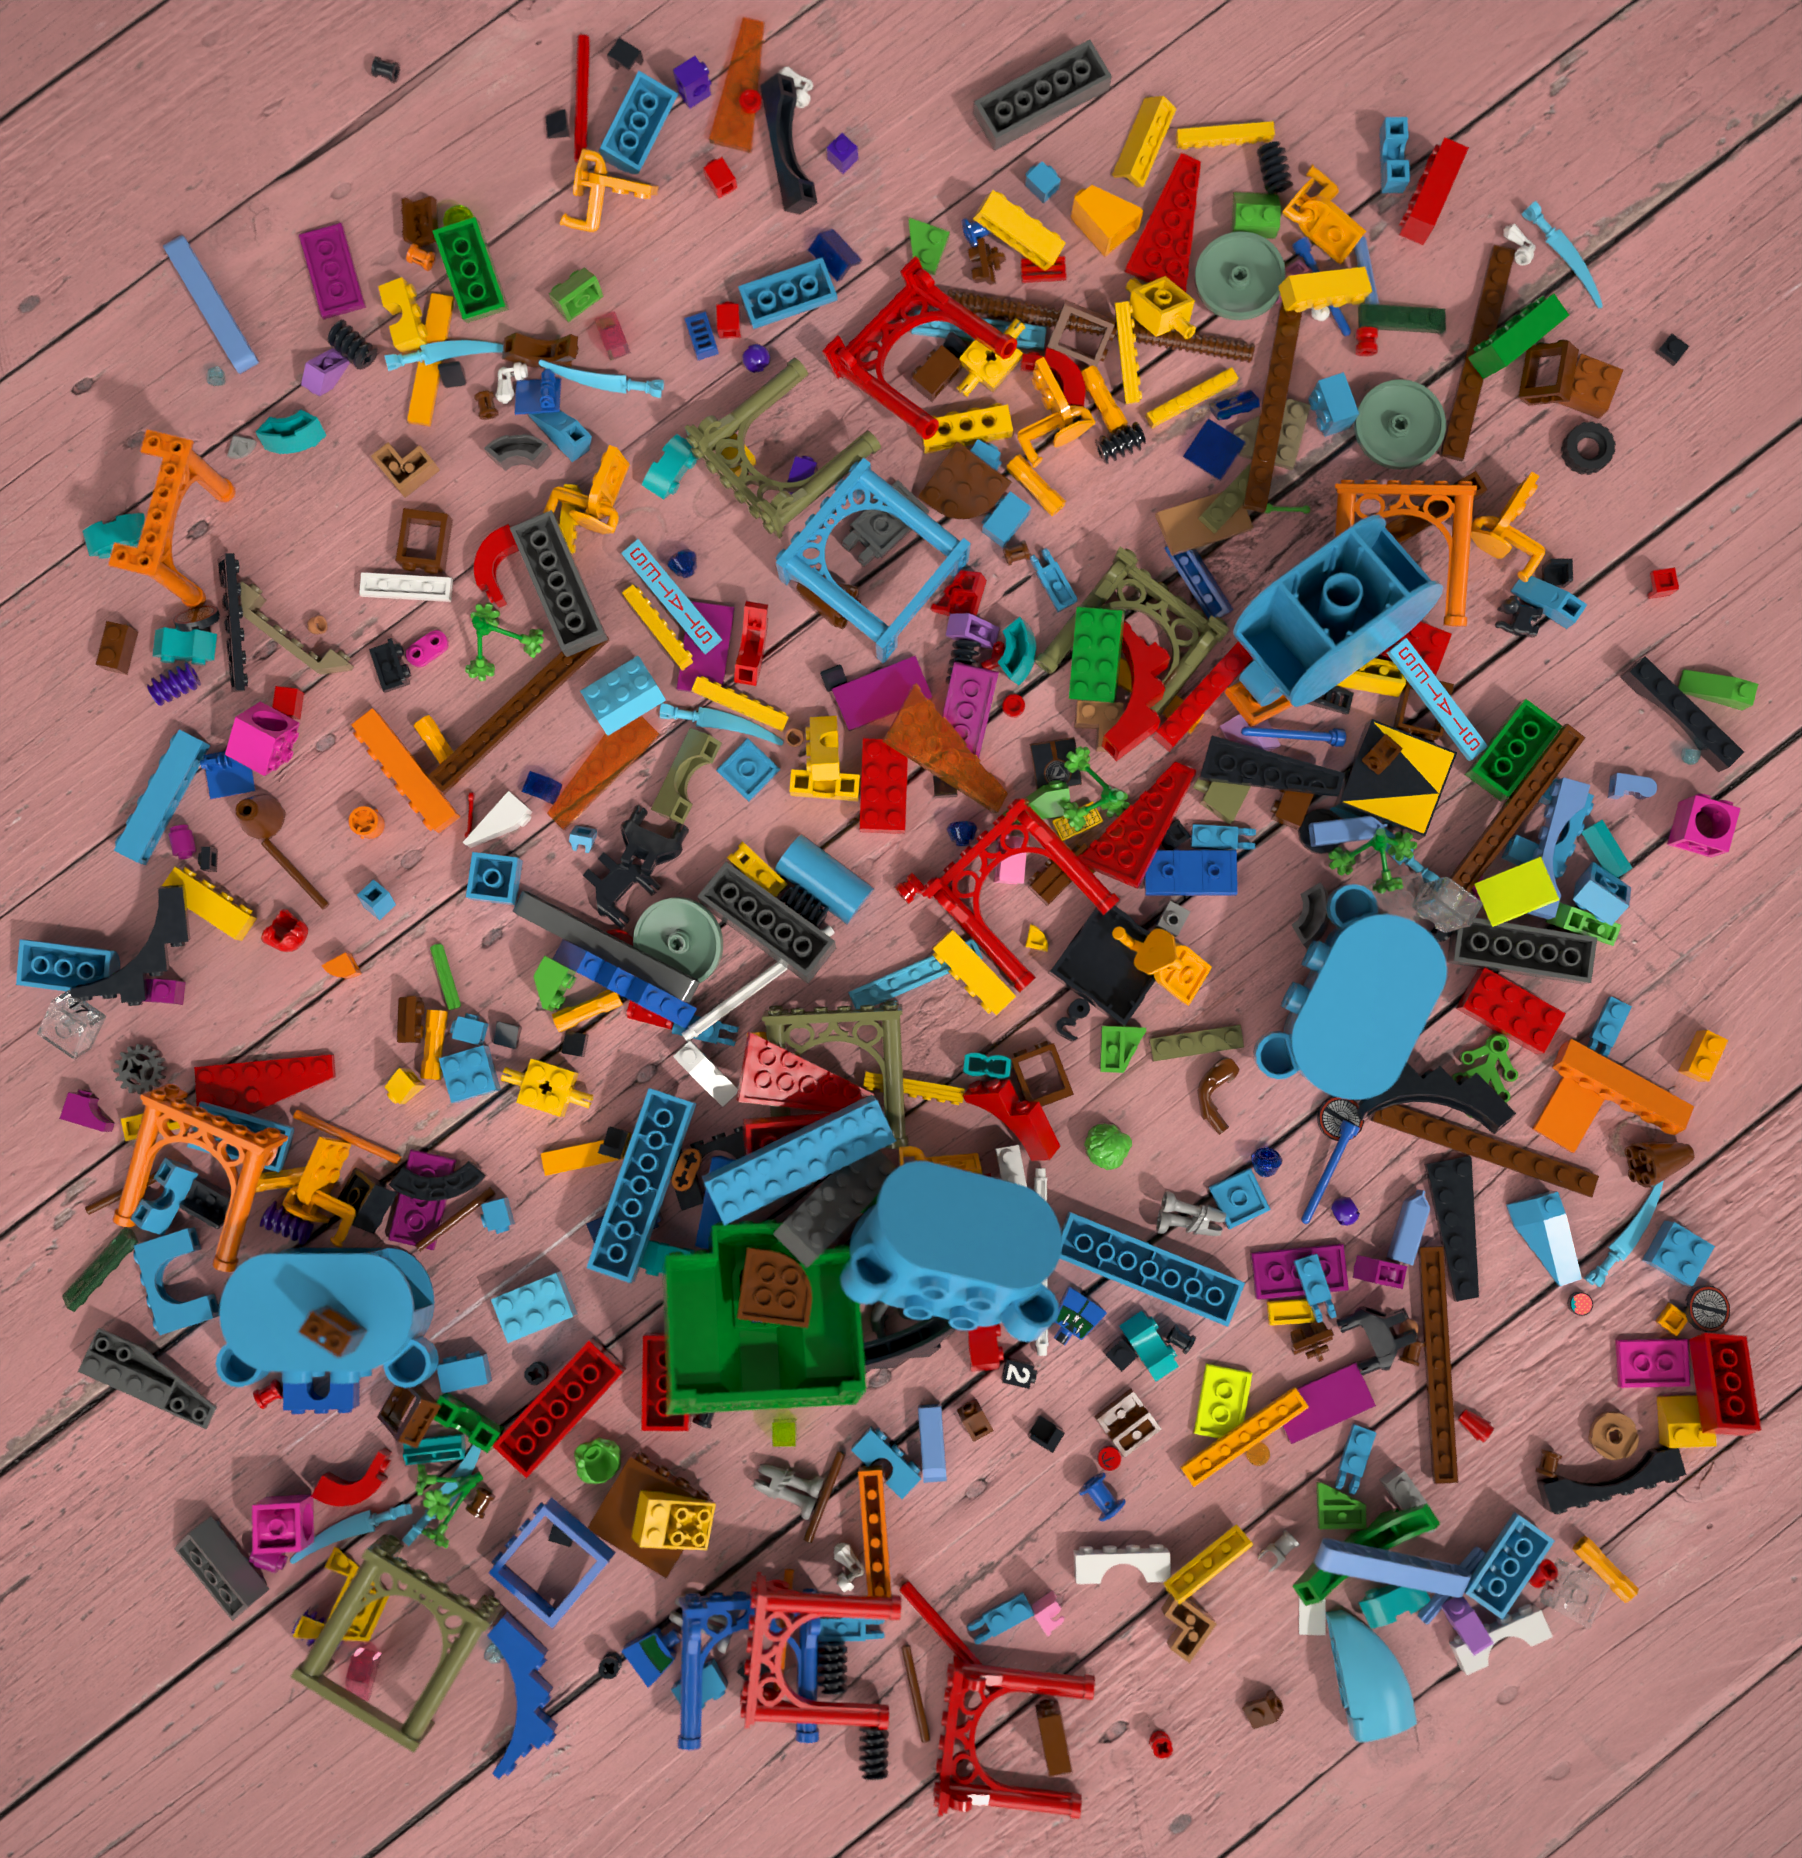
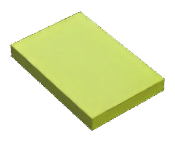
M1541 857L1474 884L1492 927L1560 900Z
M1205 1363L1193 1430L1194 1434L1219 1439L1244 1422L1252 1372Z

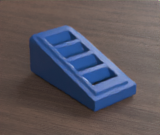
M706 312L686 317L685 322L697 360L718 355V348ZM704 320V323L695 326L691 325L692 322ZM704 327H706V329H707V330H704V331H701V332H698V333H695V334H694V332H693L694 330H698V329H701V328H704ZM705 335L709 336L708 338L696 341V338L702 337ZM711 342V345L701 348L698 347V345Z

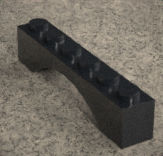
M776 73L760 85L783 208L786 212L801 215L818 204L814 182L802 171L793 146L792 128L797 102L794 79Z
M1646 656L1636 661L1620 677L1634 692L1657 705L1674 719L1692 739L1701 756L1717 772L1728 769L1744 753L1726 733Z
M1663 1445L1648 1449L1642 1459L1632 1469L1609 1481L1586 1483L1557 1475V1478L1549 1477L1536 1482L1544 1508L1553 1514H1563L1568 1511L1567 1508L1575 1506L1576 1508H1584L1589 1506L1592 1501H1609L1614 1495H1630L1635 1493V1489L1642 1487L1643 1489H1652L1657 1487V1483L1664 1481L1666 1483L1677 1482L1680 1480L1679 1477L1687 1474L1679 1448H1668Z

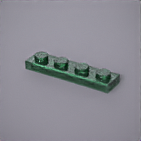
M1361 304L1358 307V328L1375 327L1378 330L1443 334L1446 331L1445 309Z
M124 1227L62 1295L67 1309L75 1312L83 1305L92 1292L100 1287L104 1279L119 1266L125 1256L134 1250V1245H137L138 1240L132 1229Z

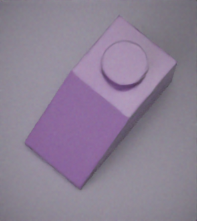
M331 348L306 362L301 385L310 390L311 393L321 396L334 388L350 362L340 352Z
M970 613L950 614L945 636L956 641L960 639L973 640L981 643V647L993 649V644L997 642L999 627Z
M1454 1597L1441 1605L1449 1623L1473 1656L1494 1644L1478 1616L1464 1597Z

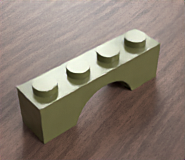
M690 728L651 810L664 818L683 825L693 805L687 795L688 782L698 768L713 763L722 743L709 734Z

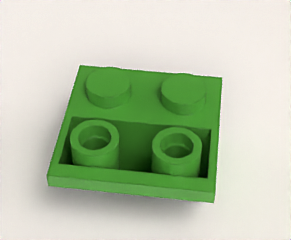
M546 956L542 959L533 977L542 1008L555 1012L556 1008L559 1010L565 1001L563 995L567 988L571 989L576 981L574 975L576 972Z

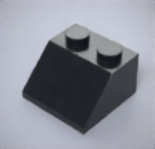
M355 1168L338 1199L354 1207L356 1215L352 1226L374 1234L381 1225L388 1208L393 1204L397 1193L387 1184Z

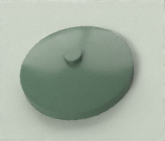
M1250 232L1228 233L1213 240L1201 253L1195 271L1196 290L1203 304L1220 317L1230 320L1256 318L1267 312L1279 299L1281 294L1278 286L1285 280V264L1278 249L1266 238Z
M1402 379L1386 381L1369 391L1358 407L1359 415L1354 421L1355 436L1362 451L1378 465L1395 470L1414 468L1430 459L1440 447L1446 430L1445 413L1438 398L1425 386L1414 381Z
M671 897L654 903L643 912L635 926L633 946L696 978L702 983L714 973L721 961L723 935L716 918L705 906L689 898Z

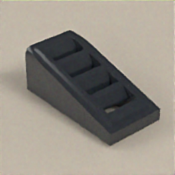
M1335 686L1325 693L1324 700L1320 696L1308 704L1347 715L1350 711L1354 693ZM1332 693H1334L1333 703H1330ZM1340 696H1344L1342 705L1339 706Z

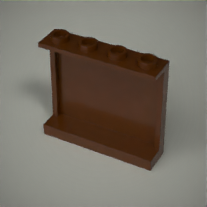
M634 1451L587 1528L598 1537L667 1579L684 1549L640 1547L632 1539L640 1491L665 1492L713 1502V1500L710 1499V1495L704 1490H696L691 1487L690 1482L685 1478L675 1477L670 1474V1470L664 1465L659 1464L657 1466L650 1461V1457L646 1454Z

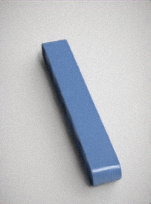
M180 235L164 244L163 248L237 372L241 374L259 364L254 352L185 237Z
M1327 1538L1321 1541L1314 1559V1564L1327 1572L1453 1597H1463L1471 1578L1470 1571L1460 1565Z

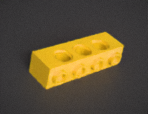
M996 403L985 409L975 407L964 413L954 411L942 417L933 416L939 421L938 430L944 427L950 432L942 435L937 430L932 438L928 440L922 438L924 453L926 454L952 449L957 441L965 446L974 445L977 439L985 443L1011 438L1013 427L1008 404ZM989 419L993 422V425L985 426L982 424V421ZM967 423L972 428L965 431L960 428V425Z

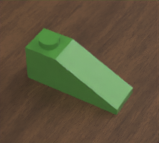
M1682 670L1678 688L1686 695L1742 711L1753 706L1758 684L1737 677Z
M1060 780L1051 781L1049 785H1043L1026 797L1030 801L1029 805L1042 819L1064 816V811L1066 810L1063 805L1071 803L1069 787L1066 782ZM1009 809L1002 814L1006 816V813L1009 811Z
M1559 903L1555 918L1546 919V923L1580 935L1597 937V941L1614 946L1622 926L1618 923H1614L1612 926L1606 922L1602 923L1595 918L1594 914L1563 903Z

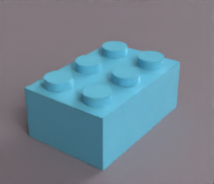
M639 656L580 690L607 736L666 701Z
M561 1271L491 1299L507 1343L577 1315Z

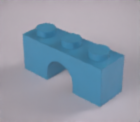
M1385 117L1379 129L1381 193H1404L1410 182L1409 160L1404 159L1405 145L1408 140V117Z
M165 1157L154 1176V1179L164 1187L163 1194L153 1201L141 1199L130 1219L140 1229L164 1236L166 1230L172 1224L180 1203L185 1199L198 1173L186 1164Z
M870 1426L853 1444L851 1451L867 1466L878 1458L889 1460L893 1470L885 1479V1484L903 1499L922 1479L919 1473L921 1469L912 1460L910 1462L902 1457L904 1452L896 1444L891 1446L885 1440L887 1436L878 1427L874 1429Z

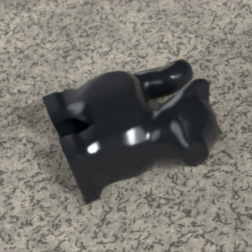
M1512 595L1505 599L1497 610L1505 614H1513V618L1510 624L1504 621H1497L1495 627L1501 628L1515 636L1536 637L1539 626H1532L1531 621L1537 622L1542 617L1543 608L1534 609L1528 605H1522L1517 597Z

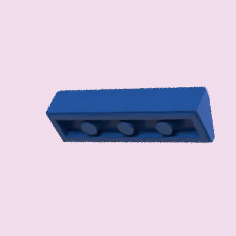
M1168 546L1164 548L1208 619L1211 615L1215 618H1222L1234 610L1196 549L1172 556Z
M724 1156L713 1157L709 1173L735 1160ZM706 1188L695 1246L709 1249L708 1237L711 1227L723 1221Z

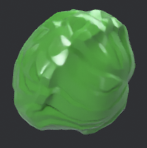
M1104 1123L1095 1125L1088 1131L1084 1146L1086 1154L1094 1165L1105 1170H1113L1123 1164V1160L1127 1157L1132 1147V1140L1129 1135L1119 1131L1115 1125Z
M597 1438L594 1441L580 1444L574 1452L577 1475L587 1484L605 1483L621 1467V1450L611 1440Z

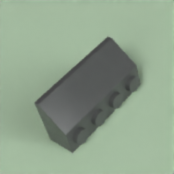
M211 1516L189 1532L174 1548L232 1621L269 1590L264 1577L256 1573L249 1559L243 1557L239 1552L235 1541L226 1536L221 1524Z

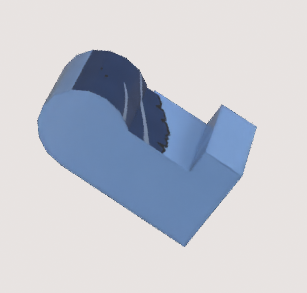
M1615 773L1610 776L1608 798L1619 799L1625 794L1633 795L1639 800H1644L1656 793L1657 784L1649 777Z

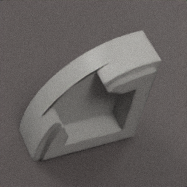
M233 435L227 456L230 459L243 458L254 450L257 442Z

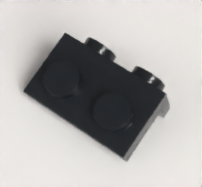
M393 638L387 639L388 643L369 649L384 693L410 685L408 677H411V672L407 663L404 664L402 656L405 655L401 643H397Z
M198 1176L194 1179L187 1198L180 1203L179 1208L186 1211L189 1215L202 1220L207 1225L219 1229L224 1225L231 1194Z

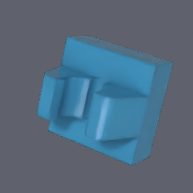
M575 825L569 836L572 850L577 851L579 844L586 848L585 853H589L597 838V829Z

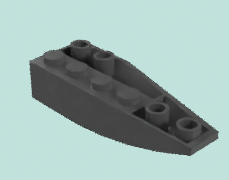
M98 1328L78 1370L79 1373L204 1429L208 1428L217 1409L216 1405L142 1346L102 1328Z

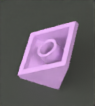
M1241 714L1220 726L1227 740L1269 752L1281 746L1277 738L1242 735L1241 729L1250 726ZM1267 719L1253 726L1259 728H1272Z

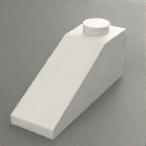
M508 791L463 843L472 848L517 830L520 826L524 827L530 821V815L533 812Z
M689 1041L673 1056L722 1107L738 1093L735 1085L693 1041Z

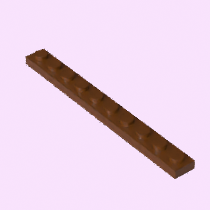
M1494 245L1491 249L1440 454L1441 457L1460 462L1464 460L1484 381L1468 357L1475 352L1473 348L1483 340L1486 341L1489 335L1497 328L1516 251L1514 249Z
M1283 301L1279 308L1242 507L1265 513L1268 503L1302 312H1295V310L1285 311Z
M607 636L608 640L568 657L561 651L431 772L427 778L445 795L609 642V637Z
M1569 724L1563 725L1427 906L1430 911L1443 921L1451 918L1475 886L1474 884L1478 882L1584 741L1585 737Z
M1397 1105L1376 1111L1371 1119L1372 1122L1590 1198L1593 1197L1599 1176Z
M1443 1246L1419 1247L1418 1256L1425 1343L1432 1479L1435 1484L1458 1483Z

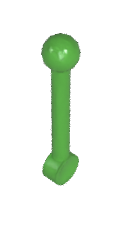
M1267 504L1265 513L1287 511L1308 514L1311 508L1308 505L1303 507H1272L1271 504Z

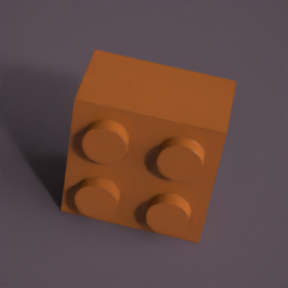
M1581 353L1577 358L1571 399L1568 402H1559L1558 404L1600 419L1609 410L1624 369Z

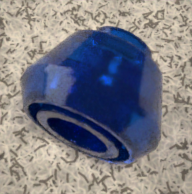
M690 549L679 551L669 558L668 567L679 577H691L697 569L696 553Z
M959 821L950 823L946 830L951 842L956 843L958 847L969 846V842L974 841L977 826L974 822Z
M1259 1148L1251 1154L1254 1171L1261 1177H1270L1276 1174L1283 1162L1281 1155L1271 1148Z

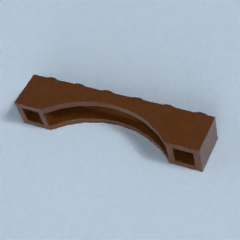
M1476 471L1459 480L1470 481L1472 485L1477 486L1473 502L1488 490ZM1448 497L1454 503L1455 497ZM1433 501L1428 506V512L1436 519L1444 516L1449 510L1448 504L1444 501ZM1422 504L1421 506H1419L1420 508H1419L1418 511L1424 512V510H1423L1424 504ZM1404 515L1386 524L1385 528L1401 545L1430 528L1433 524L1418 517Z

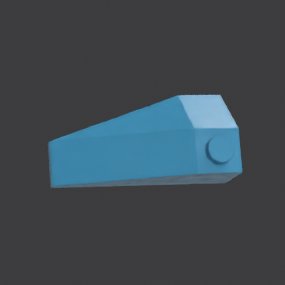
M1549 1190L1506 1205L1514 1228L1522 1235L1529 1248L1534 1251L1558 1286L1582 1279L1566 1212L1558 1191Z

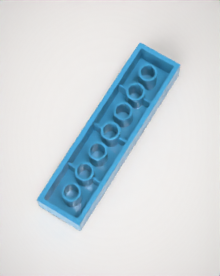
M648 1089L586 1268L628 1283L636 1281L696 1103L655 1089Z
M870 1095L704 1175L702 1178L724 1225L894 1143L896 1140L877 1099Z
M1068 1211L1061 1229L1062 1248L1059 1259L1229 1327L1244 1288V1282Z

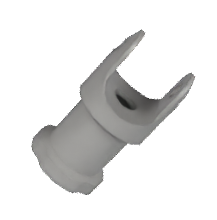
M1286 1529L1283 1531L1284 1534L1274 1544L1270 1543L1257 1558L1259 1560L1268 1551H1272L1275 1554L1277 1563L1269 1572L1275 1570L1286 1560L1285 1556L1294 1547L1300 1546L1298 1541Z

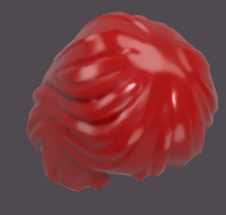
M282 909L276 915L272 925L263 930L261 940L264 944L279 951L293 952L303 945L309 929L302 920L296 919L288 910Z

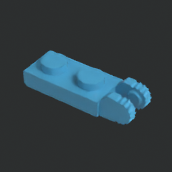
M1045 548L1041 551L1048 566L1042 568L1035 555L1030 556V561L1057 612H1060L1077 603L1078 599L1057 561H1054L1049 550Z
M1193 824L1191 848L1255 849V844L1252 842L1238 843V835L1253 836L1256 835V830L1248 828L1238 829V827Z
M1612 996L1608 997L1589 1036L1590 1040L1587 1048L1595 1051L1599 1042L1603 1044L1599 1054L1607 1058L1632 1006Z
M693 1015L689 1025L691 1026L701 1017ZM717 1021L700 1033L698 1037H693V1039L735 1047L736 1041L728 1038H719L720 1029L738 1033L739 1027L722 1024L721 1021ZM674 1023L672 1034L682 1036L681 1033L687 1029Z
M1315 1253L1294 1260L1308 1305L1311 1306L1316 1322L1323 1321L1322 1313L1317 1305L1321 1302H1325L1330 1318L1337 1317L1318 1255Z
M1352 1424L1338 1466L1339 1472L1335 1488L1341 1489L1344 1486L1346 1473L1348 1472L1353 1474L1349 1485V1493L1355 1494L1357 1492L1360 1477L1363 1476L1376 1436L1375 1431Z
M1021 1592L986 1611L981 1617L970 1622L967 1628L969 1631H974L983 1624H987L989 1629L973 1639L976 1645L981 1644L992 1636L994 1638L1034 1616L1033 1609L1024 1592Z
M843 1617L841 1619H820L819 1641L885 1638L884 1631H866V1624L879 1625L885 1623V1620Z

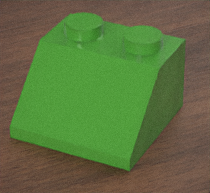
M1234 192L1231 233L1250 232L1264 238L1275 239L1280 229L1281 204L1278 194Z
M585 267L574 271L568 280L555 285L549 293L553 304L568 323L604 297L598 279Z

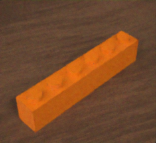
M372 708L351 724L355 729L353 735L361 744L363 742L366 743L369 747L366 750L374 761L378 759L383 765L380 768L388 778L392 777L397 784L394 787L402 796L406 794L411 800L408 803L416 814L418 812L424 817L422 822L429 831L434 830L441 833L461 817L442 792L427 778V773L379 712Z
M1573 1039L1561 1045L1552 1069L1558 1071L1561 1076L1571 1078L1578 1082L1581 1087L1595 1091L1601 1098L1620 1105L1621 1109L1640 1116L1644 1122L1660 1127L1664 1133L1676 1135L1686 1130L1694 1109L1693 1105Z
M882 1465L859 1467L858 1474L868 1596L890 1597L892 1595L883 1469Z

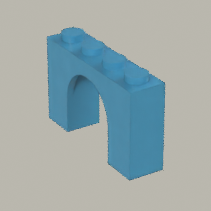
M1554 779L1538 802L1545 805L1551 803L1552 796L1550 795L1552 784L1558 779ZM1588 793L1585 807L1575 813L1565 824L1562 834L1555 844L1553 855L1555 879L1562 877L1565 873L1567 857L1573 854L1576 847L1574 841L1577 836H1580L1585 827L1583 820L1593 809L1594 803H1592L1594 795ZM1515 835L1509 839L1501 858L1519 866L1532 860L1533 853L1536 848H1539V844Z
M195 1227L134 1245V1259L140 1266V1280L142 1285L146 1287L148 1294L146 1297L147 1305L152 1309L154 1315L153 1326L159 1332V1336L220 1316L215 1294L189 1302H181L173 1299L166 1292L163 1285L165 1268L173 1259L201 1250Z

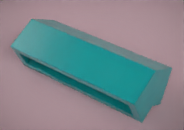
M1603 819L1582 831V835L1603 869L1615 877H1619L1632 869V866Z
M465 1434L423 1438L417 1448L403 1444L405 1464L414 1465L464 1459L466 1450Z

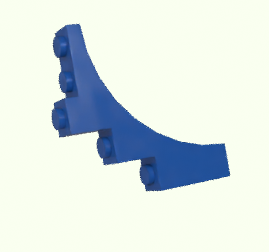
M564 939L552 958L569 969L687 1029L697 1008Z
M508 1612L487 1635L500 1650L509 1666L515 1683L517 1698L516 1724L512 1740L505 1755L492 1772L498 1780L504 1774L509 1776L518 1765L515 1761L520 1756L525 1758L533 1747L539 1750L543 1744L548 1746L556 1737L554 1731L558 1726L541 1709L552 1698L549 1694L553 1686L537 1672L547 1661L544 1656L548 1649Z

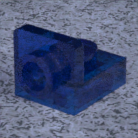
M529 771L521 792L554 805L560 795L562 784L544 775Z

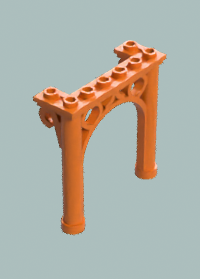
M146 429L140 452L163 458L138 548L114 542L108 566L147 575L179 597L189 608L200 607L206 601L205 592L178 572L173 562L172 538L178 509L188 488L195 481L220 502L232 500L236 490L228 479L220 476L192 449L193 440Z
M1341 480V484H1335L1338 494L1335 538L1354 525L1355 512L1361 519L1369 517L1360 510V506L1365 500H1377L1380 503V511L1375 515H1380L1383 519L1398 515L1414 516L1430 522L1440 530L1449 548L1446 607L1443 626L1466 627L1467 617H1465L1473 498L1476 495L1477 486L1472 485L1470 481H1459L1458 485H1448V481H1434V485H1425V481H1411L1410 485H1402L1399 480H1388L1387 484H1378L1377 480H1364V484H1356L1355 480ZM1358 495H1363V496H1361V497L1357 500V502H1356L1357 496H1358ZM1380 496H1400V499L1396 504L1389 506L1390 510L1384 511L1386 508L1385 502ZM1409 496H1431L1424 503V512L1418 511L1420 507L1415 506ZM1448 497H1455L1454 503ZM1433 501H1444L1448 504L1449 510L1444 516L1436 519L1428 512V506ZM1404 503H1405V505H1406L1407 508H1409V509H1400V508H1401V507L1404 505ZM1453 514L1451 537L1442 522L1449 519Z
M166 1084L142 1094L140 1099L143 1100L142 1104L145 1105L119 1206L115 1210L112 1219L113 1222L123 1227H133L136 1225L130 1218L141 1199L144 1198L154 1158L163 1146L173 1142H186L197 1145L211 1153L221 1163L230 1180L231 1199L212 1265L215 1269L222 1272L235 1271L239 1261L237 1255L259 1178L264 1166H269L273 1162L278 1147L288 1140V1136L281 1134L275 1128H266L258 1133H253L243 1125H235L228 1122L225 1117L215 1116L208 1113L202 1107L189 1105L183 1099L187 1097L188 1093L174 1084ZM171 1119L179 1123V1134L175 1135L169 1129L167 1122ZM190 1125L199 1128V1130L189 1132ZM160 1132L164 1139L156 1143L158 1134ZM213 1135H215V1136H217V1137H219V1138H222V1139H224V1140H222L221 1142H218L217 1140H215V1138L213 1137ZM227 1144L238 1149V1159H230L226 1152ZM240 1164H243L242 1169H241V1173H240V1176H239L238 1171H237V1169H236L235 1166H238V1165H240Z

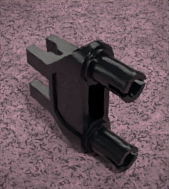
M637 805L634 807L629 819L623 821L620 826L626 847L621 857L620 867L629 870L635 858L638 857L645 860L641 867L642 872L640 876L649 879L657 865L669 862L681 854L683 850L681 844L689 833V829L684 825L681 830L682 824L678 823L670 838H665L642 828L640 825L645 816H647L648 811L642 807L639 812L641 806Z
M603 852L598 860L611 872L601 880L588 868L583 876L596 888L599 915L601 917L607 916L621 930L625 925L619 918L626 924L630 921V918L616 907V903L634 884L638 883L653 896L657 892L650 885L654 886L657 890L662 885L651 876L649 879L640 876L642 865L632 864L629 870L621 868L620 864H616Z
M1360 1306L1356 1308L1355 1313L1337 1319V1325L1342 1327L1340 1328L1342 1333L1359 1326L1364 1327L1374 1348L1375 1356L1357 1362L1358 1369H1362L1360 1371L1362 1376L1379 1369L1390 1370L1398 1349L1417 1342L1418 1335L1414 1328L1400 1334H1396L1394 1330V1325L1407 1320L1408 1314L1405 1308L1384 1313L1373 1308Z

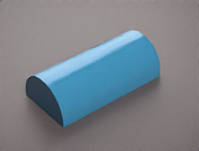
M638 71L599 149L601 156L608 163L623 172L639 174L678 93Z
M823 257L738 286L753 330L838 301Z
M802 834L789 846L775 867V871L794 886L799 884V889L802 892L807 890L806 895L809 897L815 896L814 901H821L822 907H829L828 911L846 925H848L874 890L871 885Z
M20 939L16 985L70 992V988L74 985L91 983L120 969L119 955L113 950Z
M206 1102L199 1103V1107L206 1109L208 1113L225 1117L228 1122L235 1125H243L253 1133H258L266 1128H275L281 1134L288 1136V1140L278 1147L273 1162L269 1166H264L268 1170L281 1171L292 1144L294 1127ZM193 1126V1128H192V1131H198V1130H199V1128L194 1127V1126ZM213 1135V1137L215 1138V1140H217L218 1142H221L222 1140H224V1139H222V1138H219V1137ZM191 1143L187 1145L189 1148L209 1153L197 1145ZM227 1144L226 1152L230 1159H238V1149Z
M1514 1512L1472 1574L1464 1593L1503 1620L1555 1540Z

